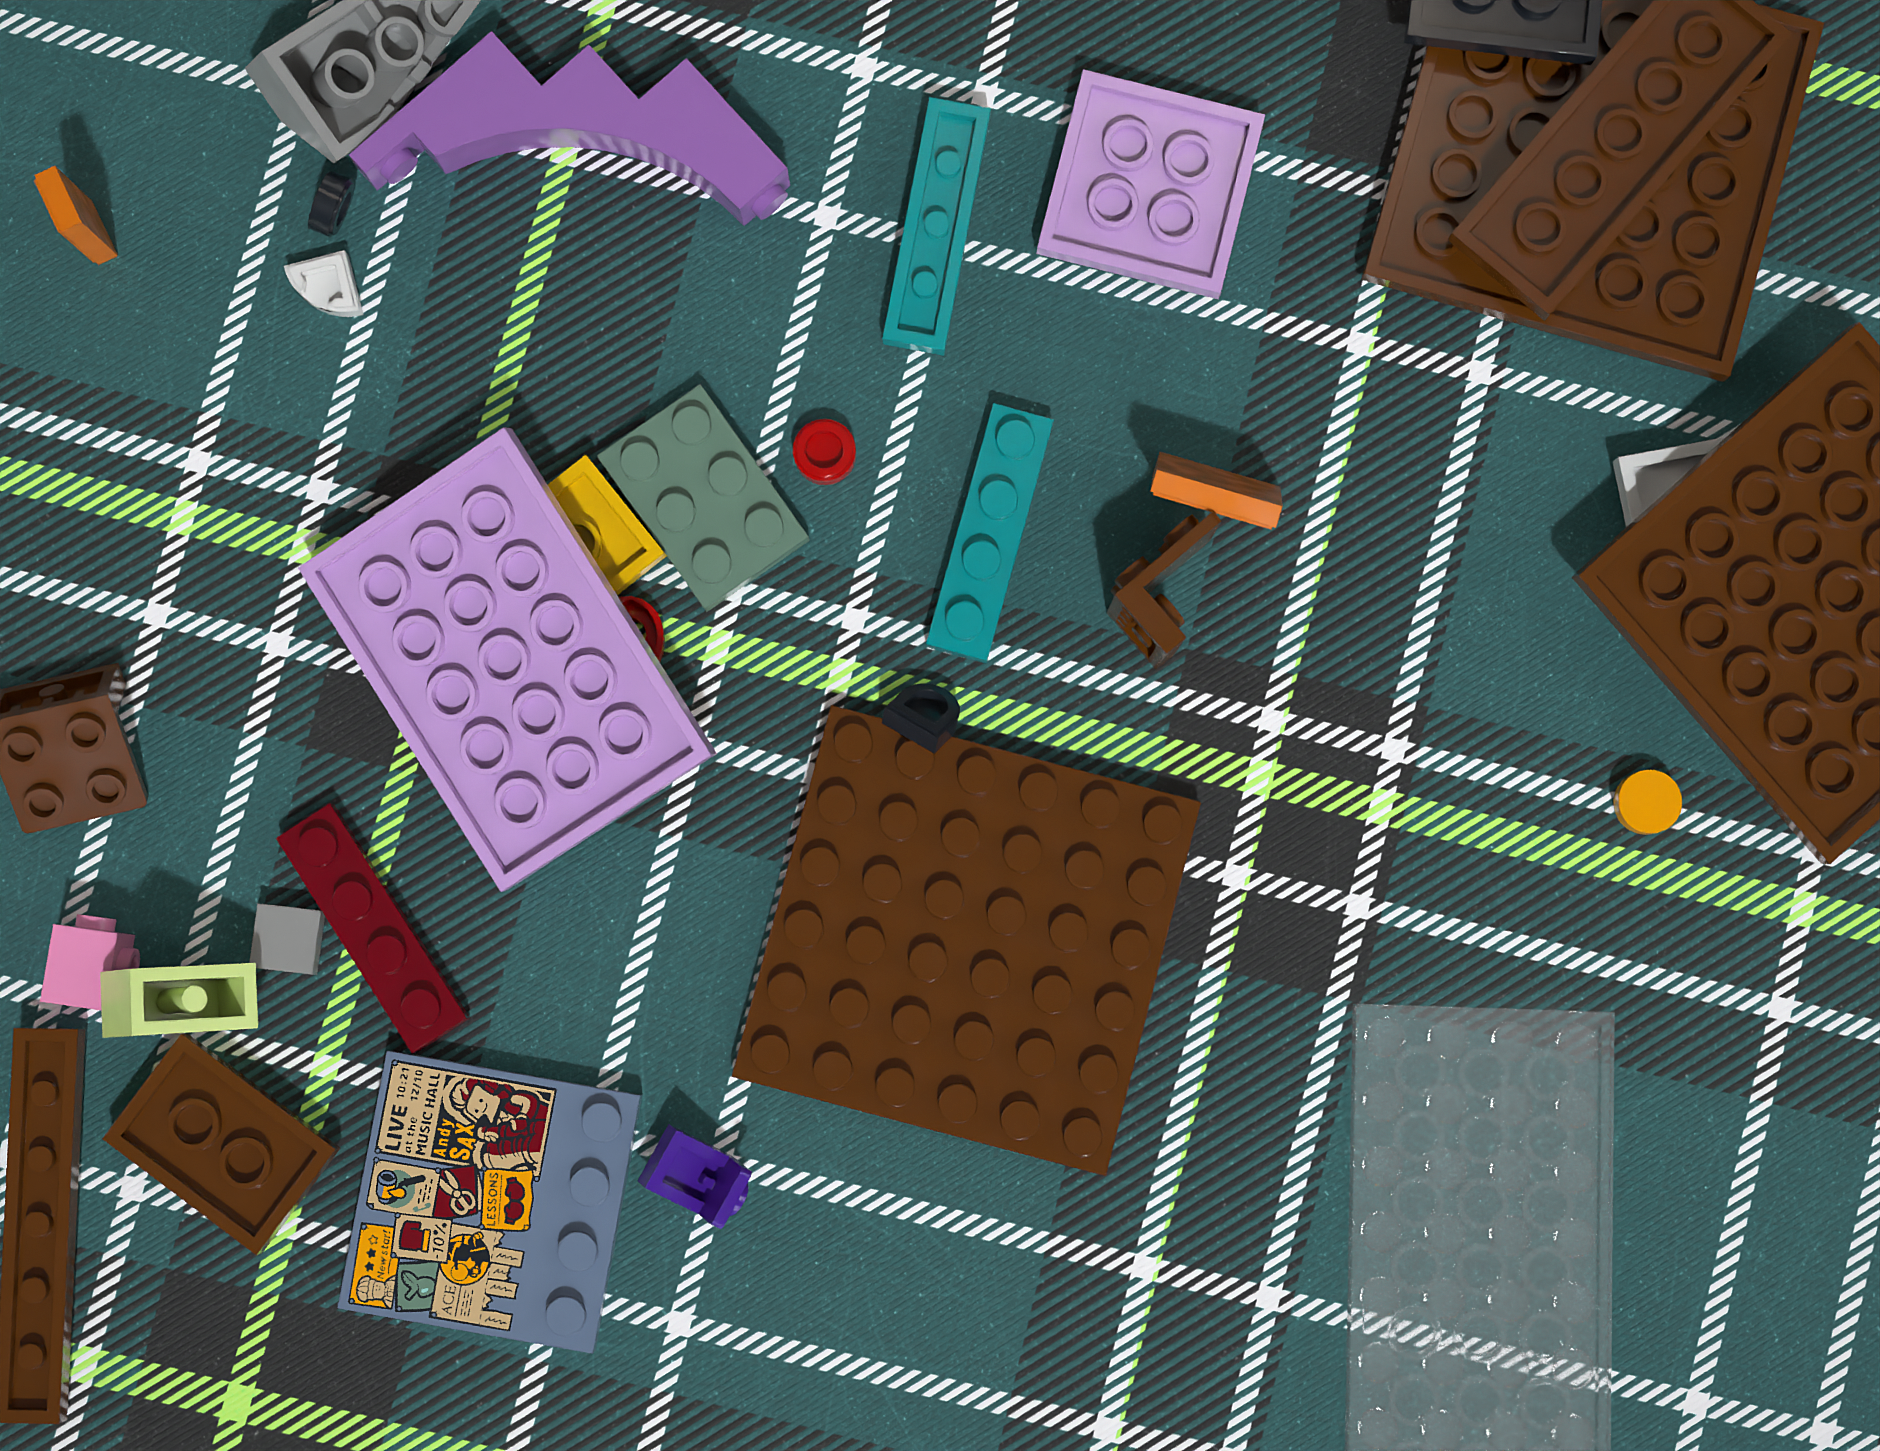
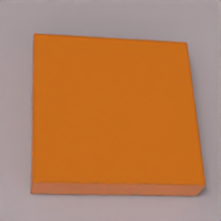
M1159 452L1150 490L1153 492V495L1209 512L1214 511L1216 514L1271 530L1272 527L1276 528L1283 507L1280 486Z

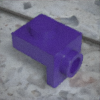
M668 1124L637 1181L644 1188L699 1214L709 1224L722 1229L729 1216L736 1214L744 1204L749 1190L748 1181L751 1178L752 1171L732 1155Z

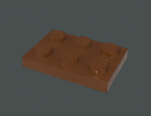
M188 1033L181 1034L102 1138L255 1255L264 1252L341 1149Z

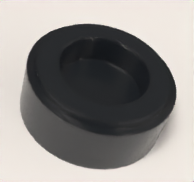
M332 170L326 174L311 207L308 229L328 237L338 233L353 199L355 183H353L352 178Z

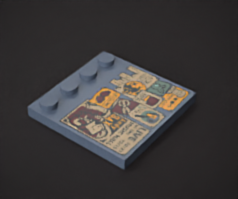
M387 1051L337 1308L593 1354L597 1347L643 1095L398 1051Z

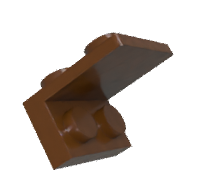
M1214 511L1201 522L1193 514L1188 516L1163 539L1165 543L1158 549L1161 554L1160 557L1151 564L1144 556L1140 557L1115 579L1116 585L1110 590L1114 598L1107 614L1156 670L1177 652L1186 639L1184 633L1179 629L1185 621L1179 611L1165 596L1158 594L1153 599L1149 593L1211 540L1222 522Z
M119 663L0 689V775L24 833H34L146 806L148 794L118 714L126 687Z

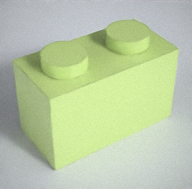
M256 963L133 968L100 972L102 1038L258 1028Z

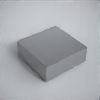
M257 904L249 963H256V968L317 975L325 915L319 910Z

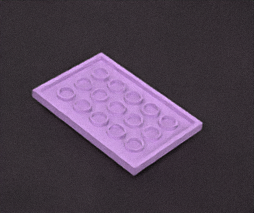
M503 427L298 567L501 892L512 888L717 754L512 428Z

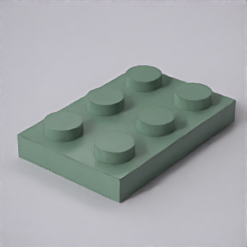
M701 384L597 455L600 462L706 612L810 541L809 536Z

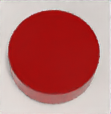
M819 419L808 423L798 432L794 440L793 457L796 467L803 477L815 484L831 485L840 482L849 475L855 465L856 446L852 434L844 425L834 420Z

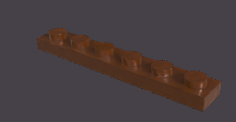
M13 1028L0 1289V1423L61 1424L67 1421L86 1029Z

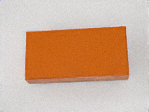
M56 166L34 175L36 178L34 182L57 231L88 259L98 265L118 256L94 203Z

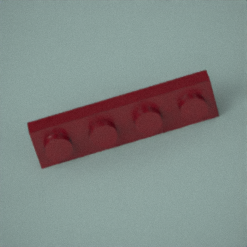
M329 803L276 838L411 1053H418L470 1019L465 1008L335 805Z

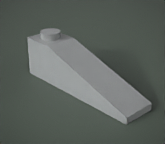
M342 0L260 52L244 69L280 121L331 162L335 163L355 150L399 112L398 110L415 87L421 83L432 68V64L452 37L457 34L481 0Z

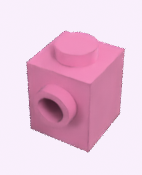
M77 914L75 926L53 924L40 1002L101 1010L100 972L139 968L140 953L138 949L133 948L135 935L115 932L116 919Z

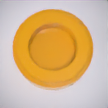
M1643 770L1633 773L1621 781L1614 794L1613 806L1618 820L1625 828L1637 834L1649 835L1662 832L1676 822L1682 809V795L1676 782L1667 774L1657 770Z

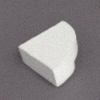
M345 250L284 266L292 286L304 300L316 309L342 317L364 315L350 259Z

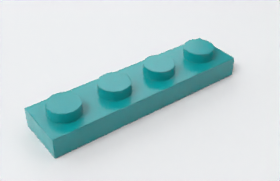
M929 97L882 338L883 345L945 355L991 108Z
M993 403L926 647L987 664L1054 419Z

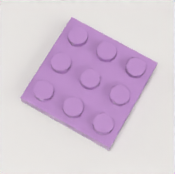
M1083 69L1036 254L1219 299L1265 114Z

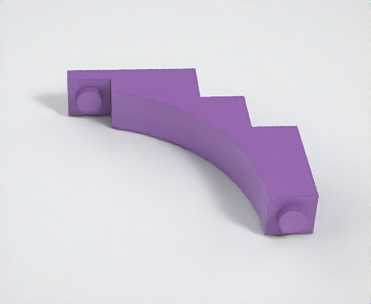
M492 31L349 154L359 171L378 191L387 182L395 184L404 179L415 168L418 162L417 156L423 151L432 158L445 174L480 160L505 153L537 148L574 147L608 151L645 161L666 169L692 183L719 202L743 226L749 223L756 215L760 220H763L773 214L786 200L788 193L785 190L790 186L787 167L687 58L640 99L636 97L590 45L585 47L541 86Z

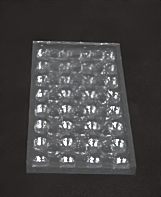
M1353 1004L1345 1451H1611L1615 1012Z

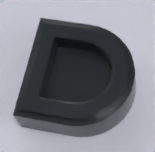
M927 683L914 684L902 690L885 707L882 724L935 754L955 733L960 715V705L952 693L940 686Z

